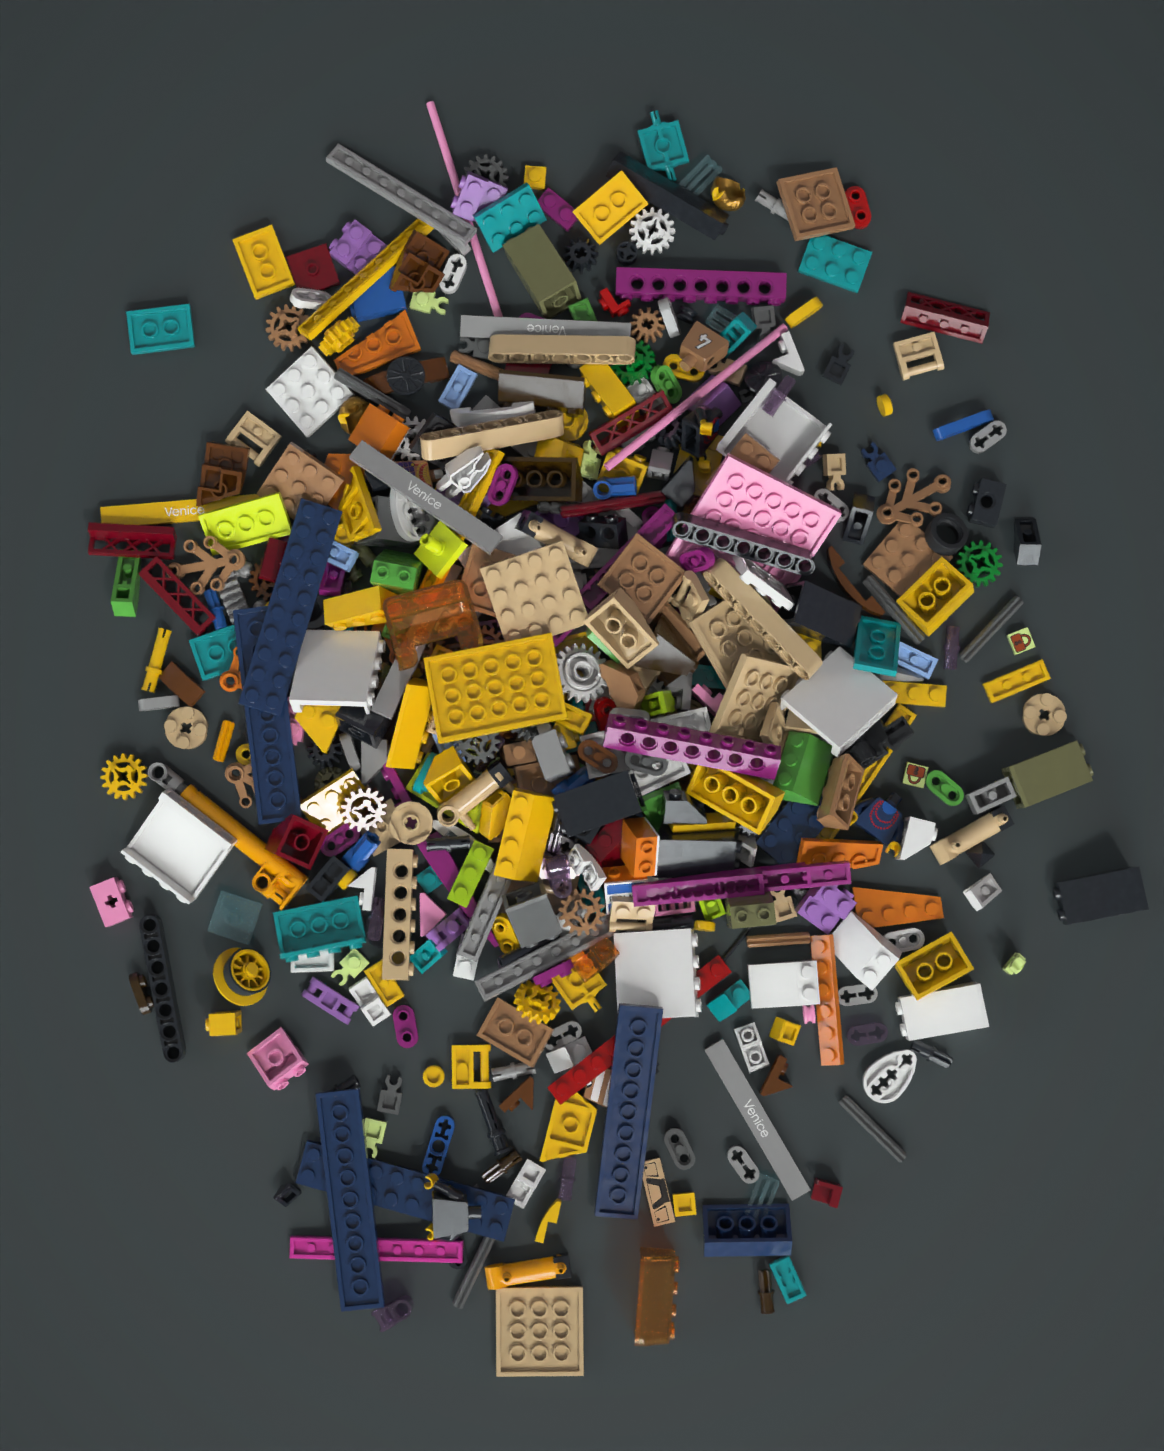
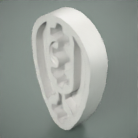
M391 488L390 510L398 534L410 542L420 541L421 537L418 535L424 531V527L422 525L414 527L411 520L415 518L416 522L427 521L425 514L428 512Z
M908 1049L893 1051L873 1062L865 1070L862 1078L866 1094L879 1103L895 1101L905 1091L915 1072L917 1058L914 1052ZM903 1054L911 1055L910 1064L901 1063L903 1061ZM888 1069L891 1071L895 1069L894 1075L896 1078L894 1080L889 1078L887 1080L888 1086H881L879 1088L881 1093L879 1095L876 1093L872 1095L871 1086L873 1084L878 1086L880 1084L878 1079L880 1077L886 1078L888 1076L886 1073Z

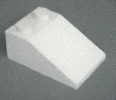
M853 911L848 914L846 919L832 933L835 955L857 979L871 990L878 985L902 954L899 948Z
M817 960L748 965L751 1008L820 1004Z

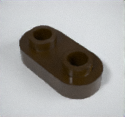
M138 971L129 974L130 985L143 1015L151 1013L154 1002L151 994H147L145 988L147 981L144 974L140 975Z

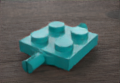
M656 110L655 115L654 111H652L650 115L653 125L637 131L645 164L654 171H666L667 178L671 181H676L674 168L678 165L689 163L679 120L669 123L661 122L659 111Z

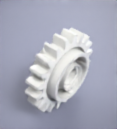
M575 643L571 646V649L566 646L563 652L560 651L556 655L558 657L557 661L563 694H568V701L573 696L576 703L581 698L584 703H587L589 699L594 701L597 695L600 696L604 692L603 689L607 687L606 681L600 675L599 667L600 664L606 661V658H598L601 653L600 651L593 654L592 646L586 650L585 644H582L578 649ZM576 670L582 671L584 677L579 676Z

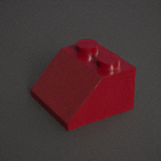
M290 814L273 829L265 850L311 870L329 830L294 814Z

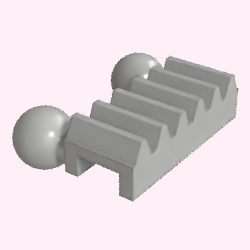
M245 561V565L240 570H233L225 582L224 589L219 591L233 625V610L250 608L237 578H249L252 576L250 571H254V567L248 561ZM216 581L217 588H219L220 582ZM259 600L254 603L253 608L262 607L267 602Z

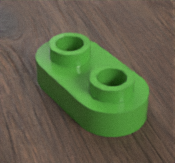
M656 365L650 375L654 387L657 391L661 389L664 391L669 403H677L682 396L680 384L670 367Z
M934 770L927 774L925 780L926 787L946 805L956 806L962 802L964 798L962 788L946 774L939 770ZM934 777L939 779L938 785H933L932 779ZM950 791L955 793L954 799L948 797Z

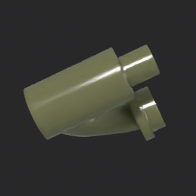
M353 544L351 549L359 553L358 558L366 568L370 566L372 569L377 556L368 546ZM356 562L348 578L353 584L363 577L362 571L356 568Z

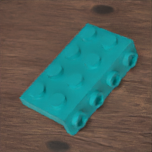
M358 895L273 912L280 949L279 956L280 959H285L286 963L298 961V956L307 955V958L320 956L322 951H328V954L341 952L342 947L349 946L350 950L362 948V943H367Z

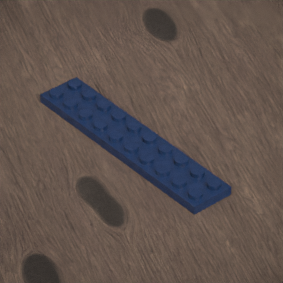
M301 498L238 704L279 717L281 716L343 511Z
M268 606L233 610L242 689ZM288 694L280 717L244 706L258 824L282 822L290 814L303 819Z
M619 1003L595 1200V1216L638 1220L663 1007Z
M360 1088L318 1092L315 1095L341 1312L385 1307V1297Z
M307 1140L296 1183L327 1192L321 1143ZM368 1157L373 1204L433 1222L432 1190H434V1187L431 1189L424 1188L426 1182H431L425 1178L429 1174ZM438 1176L440 1181L467 1194L468 1206L481 1205V1219H468L469 1231L467 1232L505 1241L516 1198Z

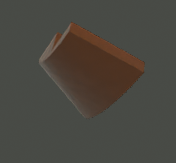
M414 229L399 257L389 289L393 292L399 290L434 293L445 276L439 269L450 251Z
M210 441L206 443L205 462L202 464L196 506L199 507L241 493L246 476L250 448Z

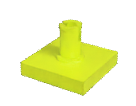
M439 521L429 535L423 534L419 541L421 545L414 555L436 577L442 579L468 545L450 527Z

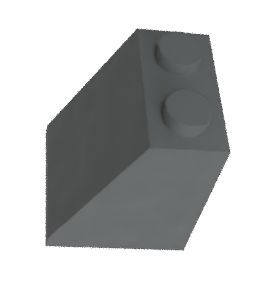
M375 496L371 498L382 530L354 542V545L411 548L421 545L419 541L410 542L398 534L391 515L390 497ZM415 518L411 520L412 524L416 522Z
M542 880L502 895L506 914L521 948L534 947L538 942L545 939L552 940L562 933Z

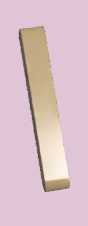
M497 334L490 337L488 358L495 363L629 365L635 361L636 340L629 336Z
M549 410L424 433L420 436L422 458L424 460H437L458 456L465 450L476 446H481L482 450L486 451L560 437L564 434L563 412Z
M717 558L714 565L703 573L705 580L799 677L809 680L822 666L821 658L750 585H747L740 579V574L726 560Z

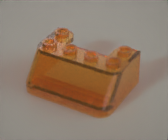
M452 580L391 596L383 602V613L399 671L413 668L417 664L416 646L457 636L460 647L463 650L483 646L482 631L468 586L462 580Z
M640 1247L636 1325L633 1332L634 1346L669 1344L670 1339L674 1340L675 1326L674 1322H671V1317H676V1304L672 1303L673 1295H677L678 1282L674 1281V1275L679 1273V1256H675L673 1249Z

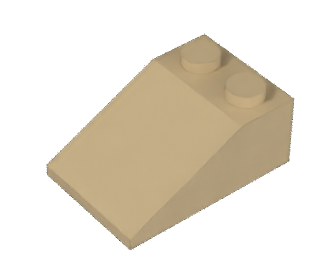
M621 587L593 608L584 620V624L627 669L659 645L657 638L637 605Z

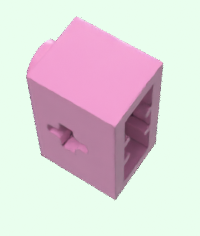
M118 877L110 878L89 887L105 927L113 926L133 917V905L130 900L126 899L124 894L126 887ZM112 897L118 900L115 902V905H110L109 901L112 900Z

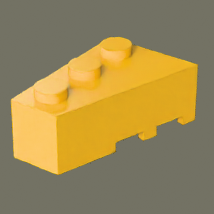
M584 364L579 368L581 377L585 378L586 388L589 387L591 389L592 397L597 403L600 402L604 413L609 419L636 405L635 399L609 365ZM639 410L635 412L633 420L640 417ZM621 420L617 422L616 427L620 429L628 424V421Z
M381 586L323 600L325 625L334 628L336 631H342L351 627L403 621L401 596Z

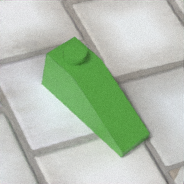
M118 557L111 596L114 616L136 617L140 588V575L138 573L141 571V558Z

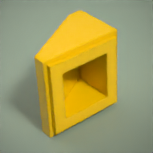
M776 1017L769 1037L794 1046L801 1025Z

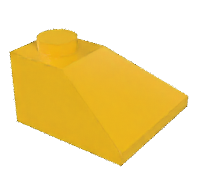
M556 437L537 441L534 457L578 458L580 467L584 449L580 445Z
M451 746L434 757L423 784L438 803L441 804L451 799L473 782L475 777L463 757L460 758V753L455 750L454 746Z

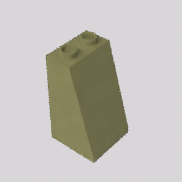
M540 224L529 227L524 233L510 238L503 244L507 258L543 318L552 319L566 311L568 305L582 300L575 278Z
M1073 741L1001 769L1004 777L1009 778L1017 797L1013 798L1016 808H1026L1093 781L1091 777L1094 775L1089 763L1086 764L1084 759L1086 753L1082 744H1078V741Z
M770 891L765 892V895L725 898L727 927L737 929L776 925L774 901Z

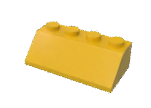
M413 677L406 684L385 767L415 769L417 764L422 763L424 752L421 751L423 743L426 744L428 741L429 732L426 729L433 713L427 680Z
M697 765L686 791L690 796L758 835L762 833L775 815L785 795L783 790L760 777Z
M514 788L494 875L512 880L538 882L554 814L552 801L555 800L553 796Z

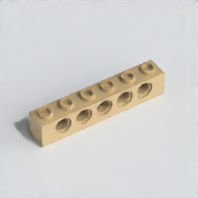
M387 849L383 980L409 981L410 976L414 975V963H410V954L415 952V941H411V932H415L416 920L412 919V911H416V898H413V889H417V876H413L414 868L418 867V855H414L413 849ZM400 866H405L408 869L405 877H398L396 874ZM401 887L407 890L406 897L403 899L396 898V890ZM398 909L406 911V917L401 921L395 919V912ZM399 930L405 932V939L402 942L394 940V934ZM397 952H402L405 956L401 964H395L393 961V956Z

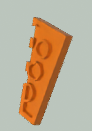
M406 310L399 313L393 320L385 323L376 332L371 333L358 345H354L336 358L334 361L337 369L342 368L353 376H357L393 362L399 357L421 351Z
M801 838L796 863L816 864L849 860L850 868L852 869L878 865L883 844L880 841Z
M852 887L853 900L857 902L854 906L855 914L872 928L944 918L941 897Z

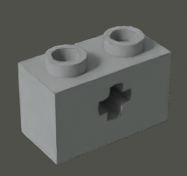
M1008 777L1001 778L965 795L973 815L1017 797Z

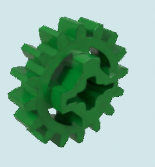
M641 340L639 344L636 343L635 361L632 364L611 365L610 368L621 379L623 384L629 381L630 385H633L636 380L641 384L643 377L647 380L649 379L648 372L651 373L652 366L656 365L655 354L651 350L650 345L645 346Z
M982 540L978 542L977 546L974 541L970 543V548L965 545L962 548L965 553L959 552L957 554L961 560L955 562L956 565H960L958 571L962 572L970 582H975L976 588L980 586L981 582L986 587L988 586V580L992 583L996 581L994 575L999 576L1001 574L997 568L1003 566L1002 563H998L1002 555L996 556L995 554L998 549L994 548L991 550V543L983 546ZM972 551H981L978 555L969 554ZM988 556L991 557L993 564L989 562ZM981 560L982 567L978 569L976 562ZM965 564L969 566L970 573L967 571ZM980 573L989 574L986 577L977 578Z

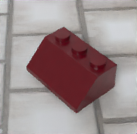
M623 819L607 824L594 837L591 844L584 847L597 861L602 870L603 867L624 866V862L620 858Z

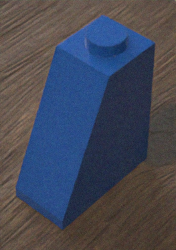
M396 266L390 268L350 305L352 317L356 316L358 322L399 314L404 310L408 312L404 292L399 290L393 292L389 289Z

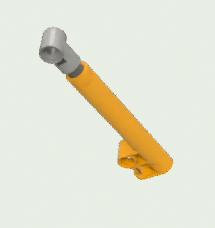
M156 762L150 765L148 776L151 780L158 783L165 790L172 789L238 840L234 846L261 867L252 879L253 888L267 899L271 898L280 905L279 909L282 911L305 884L308 876L285 858L265 850L266 843L201 791H198L192 784L189 786L184 784L185 780L166 764ZM157 767L164 769V775L161 778H157L154 774ZM262 876L268 879V885L264 889L258 886V880Z

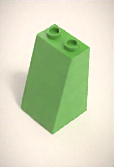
M384 549L374 560L370 582L374 587L381 586L397 595L414 598L422 583L425 565L414 554Z

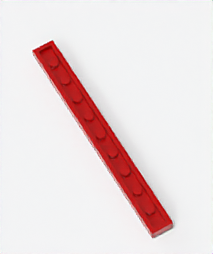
M719 955L696 972V977H700L701 983L700 990H697L698 998L731 973V970ZM662 1018L661 1027L672 1018ZM615 1035L547 1087L560 1105L612 1065Z

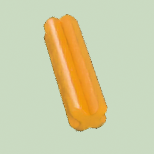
M224 720L213 755V759L216 761H225L235 726L234 722Z

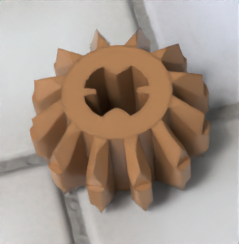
M648 307L646 313L639 309V316L636 314L632 315L634 321L630 323L631 328L634 329L631 330V335H637V342L644 338V344H648V339L650 338L655 343V336L662 338L663 333L661 330H665V325L661 324L664 321L662 316L657 317L659 314L658 310L651 314V308ZM644 323L651 324V329L648 330L647 327H644Z

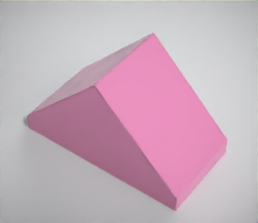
M420 893V936H425L447 913L426 893Z

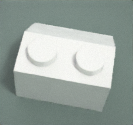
M905 817L903 839L900 845L901 851L894 859L905 860L930 845L931 841H935L938 828H935L936 823L914 817Z

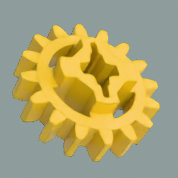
M348 317L345 321L338 320L325 331V337L320 342L319 349L326 356H331L334 352H342L355 340L353 337L355 336L354 333L359 330V323L353 317Z
M125 753L121 754V759L114 755L113 762L106 761L108 768L101 769L106 772L105 775L100 776V779L106 780L102 787H109L107 794L115 793V799H119L121 795L123 800H127L128 795L131 798H136L135 792L142 793L143 791L140 787L147 786V783L143 781L144 778L149 777L147 774H143L147 767L140 766L141 759L134 761V755H130L128 759ZM124 762L130 763V765H127L125 768H122L118 764ZM112 772L114 773V780H113V781H111V773H112ZM120 772L128 773L126 775L128 781L122 780L123 777ZM136 772H138V781L135 780ZM123 786H128L131 788L128 791L119 790Z
M527 980L525 984L521 983L514 994L516 998L513 1003L518 1005L516 1011L523 1012L522 1018L529 1017L530 1023L534 1019L537 1024H540L542 1020L547 1024L559 1012L561 1000L556 999L558 992H552L553 986L541 988L540 984L535 985L534 982L532 983L530 980Z

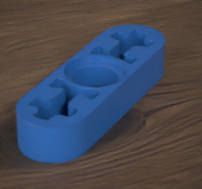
M990 409L936 428L933 430L936 441H940L993 421L994 418Z
M449 1115L440 1116L435 1123L422 1165L424 1173L431 1174L429 1167H426L433 1160V1157H429V1153L434 1156H442V1160L437 1158L435 1166L438 1167V1170H434L433 1173L438 1176L443 1168L455 1128V1121ZM445 1119L449 1120L448 1124L451 1125V1128H447L444 1134L449 1136L448 1139L443 1136H435L436 1132L441 1133L442 1126L439 1125V1122H444ZM434 1141H443L445 1149L442 1152H436L433 1149Z

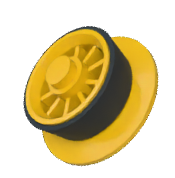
M230 948L217 957L213 967V978L218 991L225 999L239 1006H249L257 1003L265 995L271 980V969L267 959L259 951L252 948Z

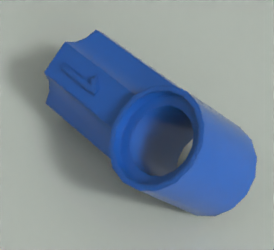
M635 476L600 477L593 487V493L599 499L636 495ZM599 484H606L609 487V491H600Z
M582 766L567 780L564 779L557 784L551 792L557 795L594 782L596 779H589L586 766Z
M366 831L356 845H353L341 860L358 874L370 861L369 857L381 844L379 836L374 832Z

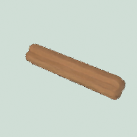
M456 350L451 353L450 362L457 365L460 364L467 369L499 381V369L501 368Z
M809 932L754 935L747 936L746 943L749 948L809 944L810 934Z

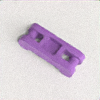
M461 907L425 935L429 941L432 940L437 945L435 948L439 952L466 931L471 919L465 916ZM456 918L462 924L461 926L455 921Z
M312 976L309 981L311 984L307 990L304 989L301 995L348 1025L351 1021V1015L360 1006ZM317 989L323 991L319 998L314 995ZM341 1003L347 1006L343 1013L337 1010Z

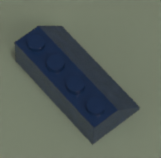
M789 1204L702 1205L704 1257L791 1255L792 1230Z

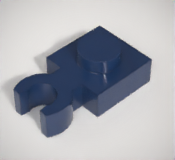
M872 442L870 447L873 449V452L869 454L863 448L861 454L864 458L871 461L866 466L879 483L897 469L885 452L881 455L877 453L878 447Z

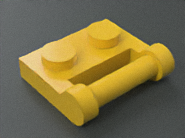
M491 1044L452 1045V1089L491 1088V1081H489V1051H491ZM474 1052H480V1081H474Z

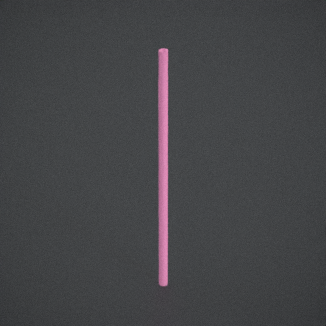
M430 101L426 103L454 193L458 196L461 190L458 187L460 181L435 103ZM463 218V220L473 225V222ZM475 234L470 243L494 317H503L477 234Z
M782 323L608 460L604 467L608 471L614 468L780 337L782 333H785L788 330L787 326Z

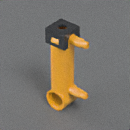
M568 1252L553 1254L551 1257L507 1264L497 1263L484 1267L488 1290L502 1289L509 1285L553 1278L559 1280L571 1278L572 1276Z

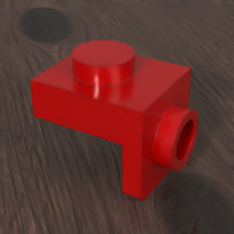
M607 287L600 291L599 304L604 311H609L612 318L617 315L622 317L629 312L631 307L629 299L618 305Z

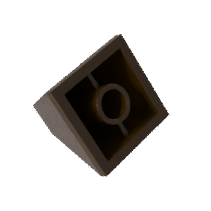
M662 614L652 629L659 645L634 665L640 668L687 676L689 672L694 673L700 663L696 661L698 655L669 619Z

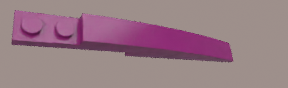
M664 504L636 533L655 546L672 528L671 519L676 513L668 505ZM631 539L580 590L587 614L608 595L597 584ZM574 629L554 635L553 640L555 648L559 644H561Z
M385 763L381 772L385 780H390L394 787L391 788V791L396 800L400 798L402 801L394 805L395 808L404 802H413L396 769L385 767ZM411 817L407 818L408 823L405 824L406 827L415 829L417 820H413ZM438 831L428 836V838H442ZM426 840L417 844L436 875L450 893L460 872L450 852L446 850L427 852ZM472 896L467 908L459 906L471 919L477 902L474 896ZM490 930L487 939L494 947H497L499 944L494 933Z
M848 860L805 864V862L633 884L634 907L765 895V892L851 884L850 862Z

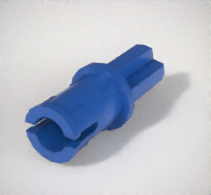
M207 589L204 591L209 611L216 617L213 621L215 631L228 627L223 613L224 606H221L217 591Z

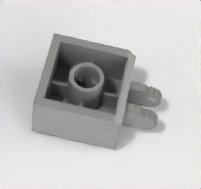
M550 723L537 725L539 735L534 736L532 744L545 780L551 783L573 775L572 769L576 768L572 756L566 753L565 748L568 747L565 736L556 729H552Z

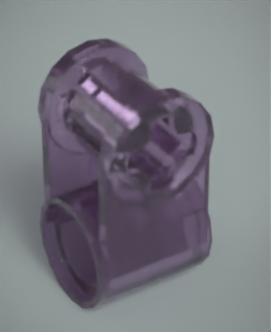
M567 854L545 858V868L550 888L557 897H568L572 892V883Z
M403 1295L386 1303L385 1307L373 1310L371 1315L375 1316L380 1325V1332L382 1333L392 1328L400 1321L409 1317L414 1308V1302L409 1296ZM405 1303L408 1306V1311H400L398 1304Z

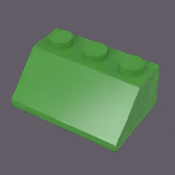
M789 731L773 783L774 786L785 792L782 800L819 806L828 776V769L834 756L831 753L832 745L808 733Z

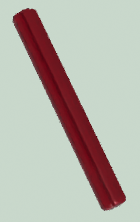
M660 490L563 505L560 507L562 518L660 504L665 502L666 497Z

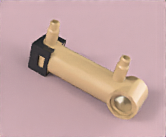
M524 509L515 526V529L545 545L563 540L568 557L589 568L598 551V548L526 509Z
M499 759L487 767V771L451 799L441 803L437 808L439 823L443 826L451 827L458 822V819H461L465 826L472 831L476 826L467 812L498 788L502 789L504 787L512 795L515 788L511 783L513 777ZM445 810H452L454 812L453 816L447 819L442 816V813Z
M1002 805L951 835L938 840L929 847L938 863L942 865L1015 823L1005 806Z

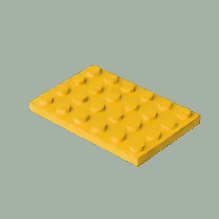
M552 633L423 658L439 744L568 719Z

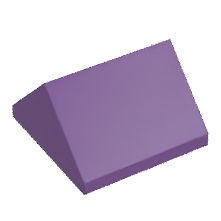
M711 375V376H710L704 383H702L692 394H694L697 390H699L702 386H704L707 382H709V381H710L711 379H713L715 376H714V375ZM721 382L687 410L691 413L700 405L708 406L710 409L717 407L723 413V416L719 419L720 426L742 404L729 385Z

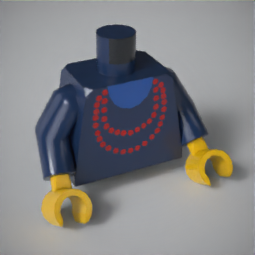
M891 792L885 801L878 796L876 798L868 797L856 802L850 826L854 823L883 845H888L885 852L888 853L890 849H893L895 851L894 857H896L901 851L900 845L904 831L903 814L896 809L902 798L896 793Z

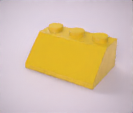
M941 557L896 602L913 623L929 637L974 593L973 583L946 559Z
M952 931L897 961L895 964V969L916 1001L974 970Z

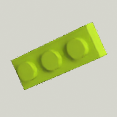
M474 840L447 897L448 900L467 908L493 854V848Z

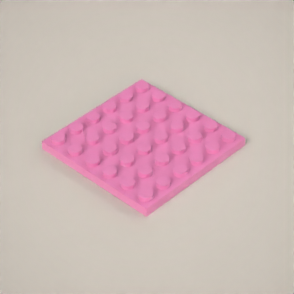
M729 453L691 512L692 515L807 549L812 553L813 557L842 514L841 510ZM701 529L697 533L703 534L707 530ZM727 536L718 537L719 540H724L727 538ZM676 537L665 555L681 567L679 559L683 553L703 546ZM741 542V543H739L738 545H740V546H745V545H747L748 543H747V542ZM709 548L713 551L715 560L722 558L735 569L736 564L732 558L734 555ZM762 548L759 551L766 552L768 549ZM783 554L780 558H786L788 555ZM803 560L800 564H806L809 561ZM752 561L784 585L795 583L801 577L799 574ZM766 594V596H767V598L769 599V601H770L772 607L774 608V610H775L776 612H778L779 607L776 606V605L771 601V597H769V596Z

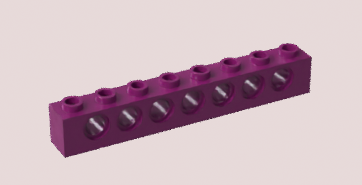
M617 267L615 297L620 298L622 301L641 298V301L651 302L654 299L668 297L670 302L683 300L685 303H695L696 300H704L707 304H715L717 301H726V304L730 305L738 304V302H747L748 305H759L762 302L768 303L770 306H779L786 299L787 273ZM634 281H639L643 284V287L634 289L631 284ZM655 282H661L664 288L656 290L652 285ZM678 282L683 283L685 289L678 291L674 288V284ZM702 283L706 286V290L698 291L695 285ZM724 284L728 290L719 292L716 286ZM739 285H746L749 291L741 293L737 287ZM765 285L769 288L770 292L763 294L759 291V287Z
M609 713L604 732L603 747L772 780H775L781 762V746L689 729L687 727L673 726L666 723L647 721L620 714Z

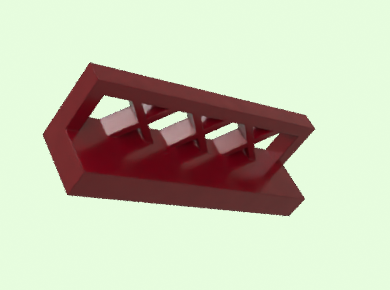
M908 292L900 323L982 344L989 326L990 312Z
M662 389L589 432L594 443L592 446L596 453L603 456L651 427L671 412L673 408ZM661 397L663 403L651 409L653 401ZM637 410H646L645 414L633 420ZM621 420L628 421V424L615 431L617 422ZM602 431L610 432L607 437L598 441L597 434Z
M88 523V533L90 535L89 555L152 559L157 556L159 559L174 560L177 541L174 527ZM95 540H103L108 544L102 549H94ZM120 541L126 542L129 545L124 550H117L115 547ZM140 543H147L150 546L145 551H138L136 548ZM162 544H170L169 553L160 552L157 548Z
M157 556L138 573L197 636H202L206 632L205 629L216 619L207 607ZM157 563L163 568L162 578L154 577L149 572ZM166 572L171 578H166ZM166 581H175L177 583V593H169L166 590ZM180 596H190L192 598V608H184L180 604ZM195 611H204L209 618L200 625L195 620Z

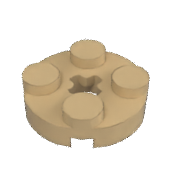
M1049 693L1037 694L1031 697L1023 707V724L1029 732L1035 735L1050 736L1057 733L1063 727L1067 718L1063 703L1056 696ZM1041 709L1049 712L1047 721L1046 719L1039 718L1041 715L1039 711Z
M191 707L177 708L170 713L164 724L166 737L175 747L181 749L197 748L206 740L208 721L205 715L197 709ZM184 723H191L192 725L189 734L181 731Z
M404 802L394 809L389 826L392 835L398 841L404 844L416 845L425 841L432 832L433 818L430 811L422 804ZM411 817L413 820H417L415 829L406 827L405 824L408 823L407 818Z

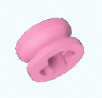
M803 1005L804 1024H807L808 1021L815 1023L814 1005Z

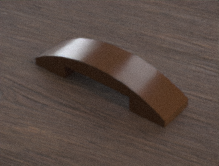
M445 357L419 361L425 371L424 383L430 382L431 384L450 378ZM387 371L363 380V382L387 396L389 393L395 392L387 382Z
M832 546L829 547L826 551L828 565L843 593L853 603L862 606L864 611L874 616L881 617L886 613L873 596L866 601L839 569L845 561Z

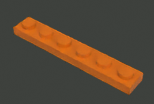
M833 934L810 936L812 960H817L820 1004H816L821 1066L843 1065L844 1053Z

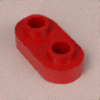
M852 186L847 189L845 194L855 223L854 228L864 229L871 221L870 208L864 190L858 186ZM852 194H857L859 198L853 199ZM863 214L865 218L859 219L857 215Z
M606 696L598 698L593 706L599 732L605 731L610 711L617 708L615 702ZM609 706V710L604 712L605 708Z

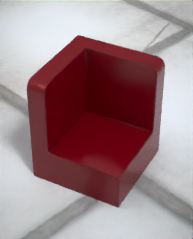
M815 1178L811 1199L826 1203L830 1207L838 1208L843 1187L838 1183Z

